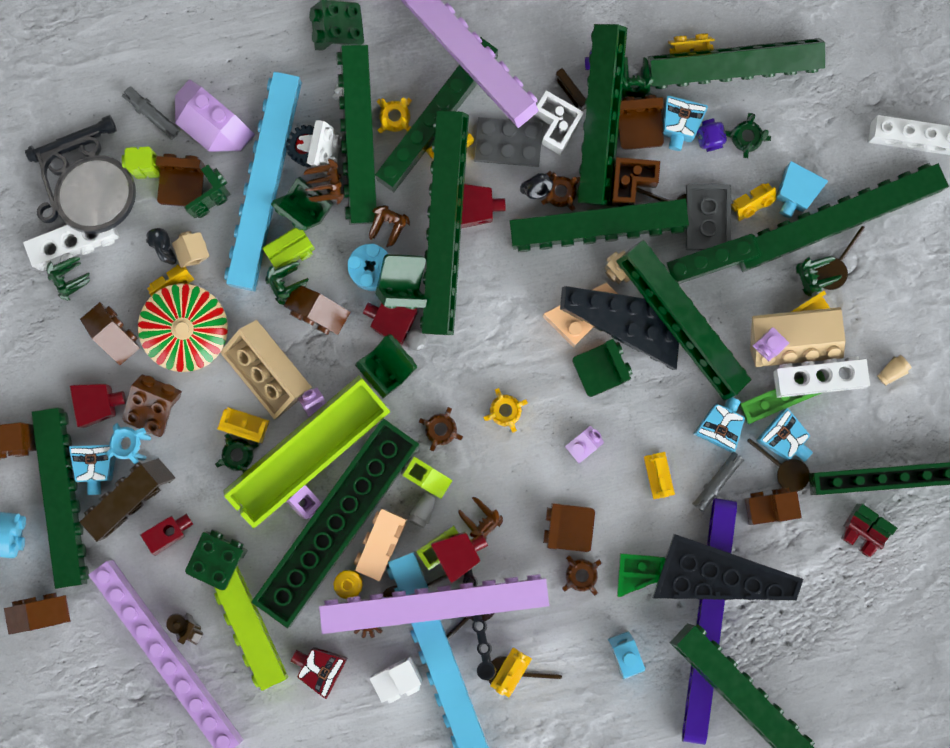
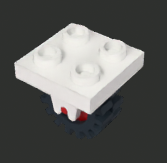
M316 120L314 127L311 125H301V129L299 127L295 128L296 133L291 132L289 134L292 136V139L287 138V142L290 144L286 145V149L289 151L287 152L288 156L301 166L311 168V166L329 164L328 158L333 159L338 164V154L343 134L325 121Z

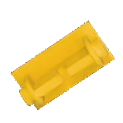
M708 33L696 34L695 38L687 39V36H674V40L668 41L670 45H673V48L669 49V53L690 52V49H693V51L714 49L710 41H715V39L708 37Z
M762 183L750 191L753 198L750 199L747 194H744L733 200L731 208L734 212L737 211L738 221L750 218L763 207L772 205L776 200V188H772L769 183Z
M177 264L166 272L169 277L168 280L161 276L152 283H149L150 286L147 290L149 295L152 296L164 287L174 284H189L194 278L186 267L181 268Z
M661 452L643 456L653 500L675 495L666 453Z
M513 647L490 686L496 689L497 693L510 697L532 658Z

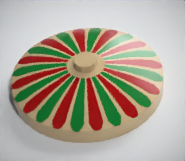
M174 284L162 288L147 300L139 316L138 334L143 349L155 363L168 370L190 372L207 366L220 354L227 339L228 321L221 303L209 291L192 284Z

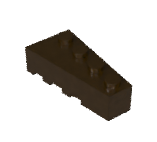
M159 458L135 464L130 469L131 474L127 478L124 476L114 484L116 488L112 492L108 491L99 498L101 502L97 506L93 505L84 512L85 517L80 523L96 542L107 538L127 521V514L130 516L144 506L143 500L147 501L151 497L156 496L161 491L160 485L171 483L175 479V476Z

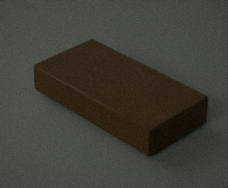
M561 68L556 72L555 80L575 107L583 111L586 109V98L565 70Z

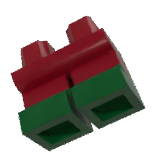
M856 504L843 525L846 529L841 539L853 545L858 537L864 540V543L859 551L865 556L871 557L877 549L882 550L884 548L885 542L898 528L864 504Z

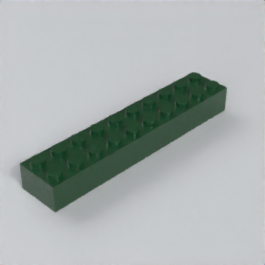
M383 418L251 603L287 629L291 627L420 447V444Z

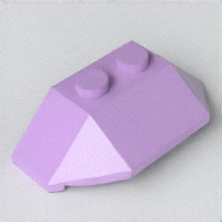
M190 79L175 95V123L209 152L242 151L255 136L236 115Z

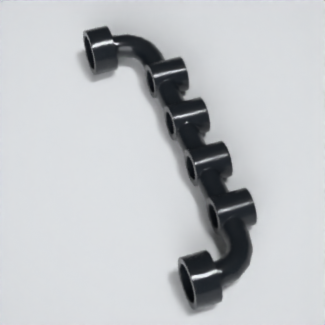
M472 569L464 574L463 583H467L468 579L472 578L474 580L473 586H477L478 580L473 576ZM474 615L472 628L477 634L479 643L477 651L482 658V663L477 667V675L482 680H491L496 674V668L492 664L490 657L492 646L487 642L486 638L487 623L482 619V615ZM482 622L483 629L479 631L477 630L476 625L477 623ZM484 644L488 646L486 653L481 651V647Z

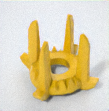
M403 97L401 102L390 101L386 103L384 98H379L376 102L381 107L379 114L381 127L377 131L380 134L385 130L399 132L405 129L409 131L411 127L408 124L411 115L408 106L412 100L409 97L407 100ZM392 110H398L401 113L398 121H391L388 115Z
M497 388L495 389L497 398L492 401L490 414L483 417L484 421L492 419L500 426H509L512 433L516 432L515 423L521 417V407L528 404L527 399L518 401L511 395H502L500 389ZM503 404L510 405L512 408L511 415L507 417L502 416L499 412L500 406Z

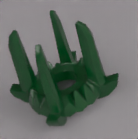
M625 57L621 98L641 97V99H644L645 96L651 95L649 93L650 86L654 81V78L649 76L648 60L645 57L643 58L641 78L639 75L636 78L635 75L629 78L628 57ZM632 85H638L639 87L633 88V87H630V86H632Z
M748 113L747 121L737 124L732 131H725L726 136L732 138L735 147L743 151V158H748L749 152L758 149L762 141H771V136H768L769 131H762L761 127L753 122L755 119V114ZM743 131H752L754 139L749 142L745 141L742 138Z
M78 256L71 257L55 265L50 261L47 265L48 279L53 281L59 292L58 296L63 300H71L68 296L87 285L90 281L88 277L89 272L68 282H65V277H62V275L81 265V262L74 263L80 260Z
M829 256L813 261L808 257L803 263L797 264L796 274L799 273L804 287L802 290L805 295L812 297V293L815 291L821 292L823 287L841 279L842 275L818 280L817 277L819 275H816L818 272L815 270L816 268L829 264L836 259L835 257Z
M297 261L276 269L271 265L267 271L266 284L270 285L277 297L275 300L279 304L284 305L285 300L290 297L289 295L292 291L307 285L308 278L287 287L283 285L285 281H282L283 277L298 269L296 266L300 263Z
M227 433L224 435L226 445L222 449V459H219L215 465L217 468L225 465L233 471H242L244 473L252 463L253 450L259 445L257 442L250 445L242 439L233 440L230 434ZM236 448L241 449L243 452V458L240 461H234L231 458V452Z

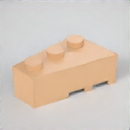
M607 283L592 289L594 291L618 294ZM560 306L543 314V318L573 348L595 327L560 310Z
M381 509L380 512L377 511L372 521L374 524L371 532H367L363 544H365L363 553L359 552L354 561V565H357L355 571L380 582L408 519L386 509Z

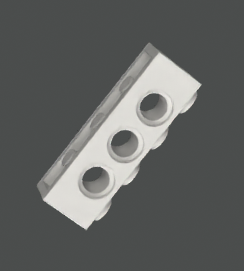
M877 115L871 121L868 143L950 155V126Z
M66 225L25 241L23 244L32 267L45 271L50 261L55 264L80 253L82 255L89 254L98 246L112 245L120 237L116 227L106 232L97 233L95 238L89 239L88 233L79 232ZM76 237V244L73 247H69V240ZM55 245V246H56V251H55V253L52 254V255H49V254H48L49 248H50L51 246Z
M859 356L845 358L846 361L837 362V359L823 360L824 364L815 365V361L802 362L801 366L793 367L792 363L779 365V368L773 371L776 396L780 398L866 388L870 386L867 359L859 360ZM839 369L847 371V379H842L839 376ZM817 371H822L825 374V382L817 379ZM795 373H799L803 376V384H798L795 382Z

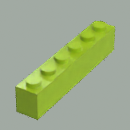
M237 565L225 590L215 588L216 593H214L218 605H222L226 612L223 616L227 625H231L235 632L233 639L238 647L241 646L244 652L242 658L245 665L251 667L253 672L251 678L256 688L260 687L261 691L286 680L289 676L257 606L251 603L253 597Z

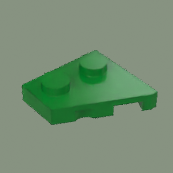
M620 553L617 597L625 596L650 584L657 583L665 557Z

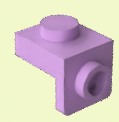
M317 387L307 390L298 398L308 417L326 403Z
M589 426L567 444L565 448L580 463L597 450L604 441L601 434L596 429H593L592 426Z

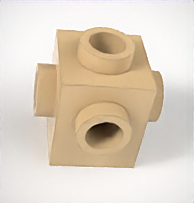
M624 250L619 254L614 252L606 259L608 264L605 266V273L612 282L616 281L618 285L623 281L626 283L630 281L629 277L619 268L616 262L626 253Z

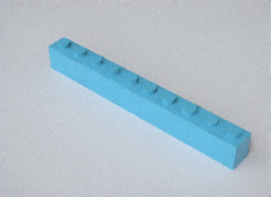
M274 72L273 77L268 80L267 91H269L268 99H264L262 111L265 113L263 120H259L258 132L260 135L258 141L255 140L253 146V153H255L254 162L251 161L249 164L248 174H250L249 183H245L243 195L246 196L245 202L240 205V224L236 225L234 230L236 242L235 246H231L229 259L232 260L230 267L226 268L224 279L227 280L226 284L230 287L256 291L264 255L262 248L266 246L274 210L271 203L277 197L287 152V138L290 139L289 134L292 130L302 85L298 76Z
M415 552L388 562L390 565L386 567L391 580L395 579L397 588H394L395 592L406 591V594H414L415 589L428 588ZM441 620L411 623L413 630L410 632L414 643L419 642L421 651L418 652L422 664L427 663L430 671L426 673L431 686L435 684L438 692L434 694L438 706H443L446 713L442 715L447 728L451 727L454 736L450 738L454 748H489Z

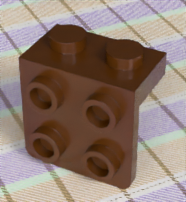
M648 95L644 99L635 100V97L622 99L619 116V137L622 150L663 146L664 135L661 116L664 106L663 97L657 98L656 95Z
M168 153L163 154V156H156V166L160 169L157 197L160 205L185 207L202 195L204 173L201 169L205 165L198 159L199 157L186 155L185 158H177V155Z
M142 374L130 387L122 417L123 422L139 429L144 428L146 432L161 437L165 433L171 408L180 399L182 391L170 384H164L151 376Z
M551 503V508L547 507L546 521H549V529L544 530L543 543H547L546 548L580 552L591 551L595 510L588 507Z

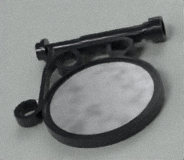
M111 115L101 118L102 121H99L97 124L58 138L54 142L36 149L31 145L25 150L29 162L34 161L40 164L42 179L51 205L48 202L42 203L37 208V216L42 222L52 223L58 218L59 214L62 220L74 230L82 233L96 234L115 228L131 212L136 198L134 179L118 160L99 155L101 145L95 139L100 137L102 133L111 134L117 131ZM90 143L96 144L93 151L86 152L85 145ZM80 148L86 157L75 161L69 166V162L62 154ZM55 158L62 160L64 163L62 168L58 170L53 169L49 165ZM48 168L54 175L60 176L55 186L54 196L47 178ZM52 206V214L49 217H43L44 210Z

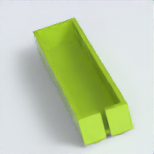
M358 375L223 490L224 497L237 511L240 509L241 516L254 529L391 411L362 377Z

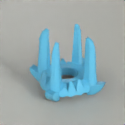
M118 423L113 425L114 433L110 439V449L106 453L109 459L112 456L119 459H130L134 464H137L139 460H146L147 457L145 455L137 453L141 445L140 439L151 440L150 435L145 434V429L141 428L135 431L130 427L120 428ZM128 437L131 445L128 449L124 450L121 442L124 438Z

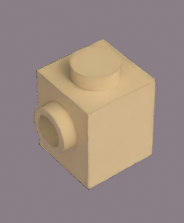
M191 231L181 233L179 238L172 243L181 268L198 265L210 257L201 232L192 234Z

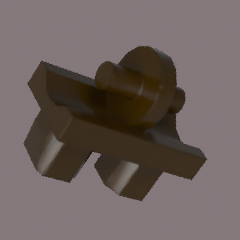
M177 613L167 618L166 627L171 633L176 634L177 642L184 645L187 640L195 645L198 644L203 636V632L201 631V626L194 622L192 615L186 613L184 618V616Z

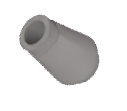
M424 493L409 513L408 521L422 528L429 524L436 498Z

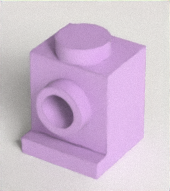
M772 327L753 347L769 362L789 342Z
M306 485L286 501L303 519L312 518L318 507L322 504ZM304 499L305 504L300 506L299 502Z

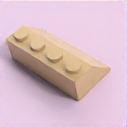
M841 307L752 316L750 352L755 367L844 358L846 341ZM774 327L789 344L768 362L753 345L769 329Z
M257 320L240 328L220 352L274 420L299 401L298 398L304 392L312 388Z

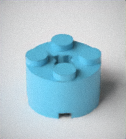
M365 244L356 248L348 259L350 277L359 288L367 291H376L383 258L388 254L385 249L376 244ZM368 264L374 265L375 270L373 272L367 270Z
M0 512V557L15 558L19 550H24L25 537H22V532L26 525L25 516L17 513Z

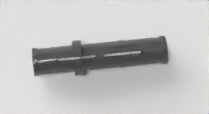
M131 86L124 91L125 94H122V97L136 108L135 111L137 113L143 114L171 140L178 135L180 129L153 107L148 98H143Z
M736 452L731 453L709 484L706 483L703 486L704 490L692 503L696 508L701 504L699 507L700 511L704 512L714 497L717 498L720 495L719 491L744 461L741 456L737 458L738 454Z

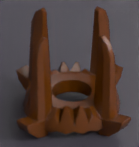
M328 158L329 164L309 168L304 171V175L326 171V174L329 175L306 182V184L330 181L327 184L306 188V191L331 189V192L328 194L309 197L310 201L317 202L337 199V204L341 203L344 193H341L340 187L342 185L339 179L342 178L341 174L337 171L339 167L337 162Z
M547 172L546 174L553 180V189L541 201L542 205L551 203L556 207L568 206L571 211L575 210L576 208L573 205L577 193L575 185L580 182V177L575 176L569 179L565 176H557L555 172ZM559 185L567 188V194L563 197L555 194V188Z
M383 205L372 210L376 215L369 232V239H375L384 220L385 222L389 220V224L392 222L394 226L386 245L388 248L396 243L405 225L408 224L410 226V220L407 215L395 213L388 209L389 206Z
M450 407L447 408L445 414H435L428 421L422 418L419 420V423L425 425L426 436L432 442L430 450L433 452L437 445H447L454 438L461 441L463 439V436L457 433L454 419L450 417L452 411ZM438 423H444L447 426L445 435L439 436L435 433L434 428Z
M472 497L473 501L487 516L485 519L482 518L483 522L479 521L480 525L477 526L461 510L458 513L472 531L469 534L471 537L475 538L483 534L486 540V536L497 526H501L503 517L502 515L499 516L497 510L491 511L480 499Z
M570 555L566 557L570 565L566 570L567 584L562 587L564 592L572 588L579 592L590 590L594 596L597 595L598 592L594 585L598 579L597 568L602 564L600 559L591 563L585 559L574 561ZM580 569H585L588 572V579L585 582H579L576 579V572Z

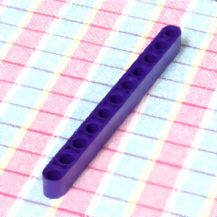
M713 499L707 538L708 546L728 553L732 552L737 501ZM699 599L696 624L700 625L707 632L705 636L710 641L714 640L720 644L725 600ZM692 665L690 667L682 728V742L705 745L708 736L714 688Z

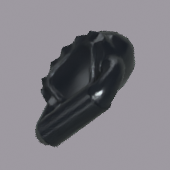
M538 173L521 184L520 192L528 198L534 200L541 199L553 189V180L546 173Z
M162 228L149 230L146 234V243L155 249L160 261L174 265L177 260L171 249L170 238L166 230Z

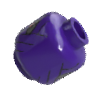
M714 118L702 121V126L697 131L700 148L706 149L707 152L723 148V144L727 141L723 123L715 122Z

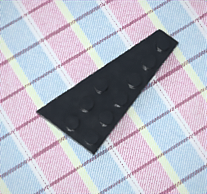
M569 286L562 287L560 310L595 326V329L606 332L612 338L638 352L641 351L656 362L659 361L665 364L667 368L677 370L679 342L645 298Z
M673 534L652 598L797 601L804 579Z

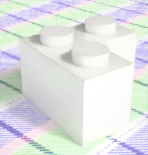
M545 91L537 105L538 112L534 116L551 125L543 138L542 145L561 156L583 119L584 112L552 93Z
M410 655L372 675L370 681L381 702L388 701V703H392L404 693L409 696L419 691L423 678Z

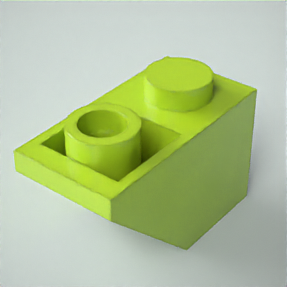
M416 457L412 459L402 475L442 499L453 481Z

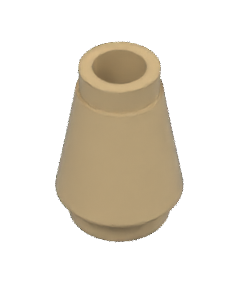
M902 355L894 356L877 377L886 386L908 374L912 367Z

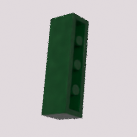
M751 233L666 263L671 276L681 284L762 257L756 236Z

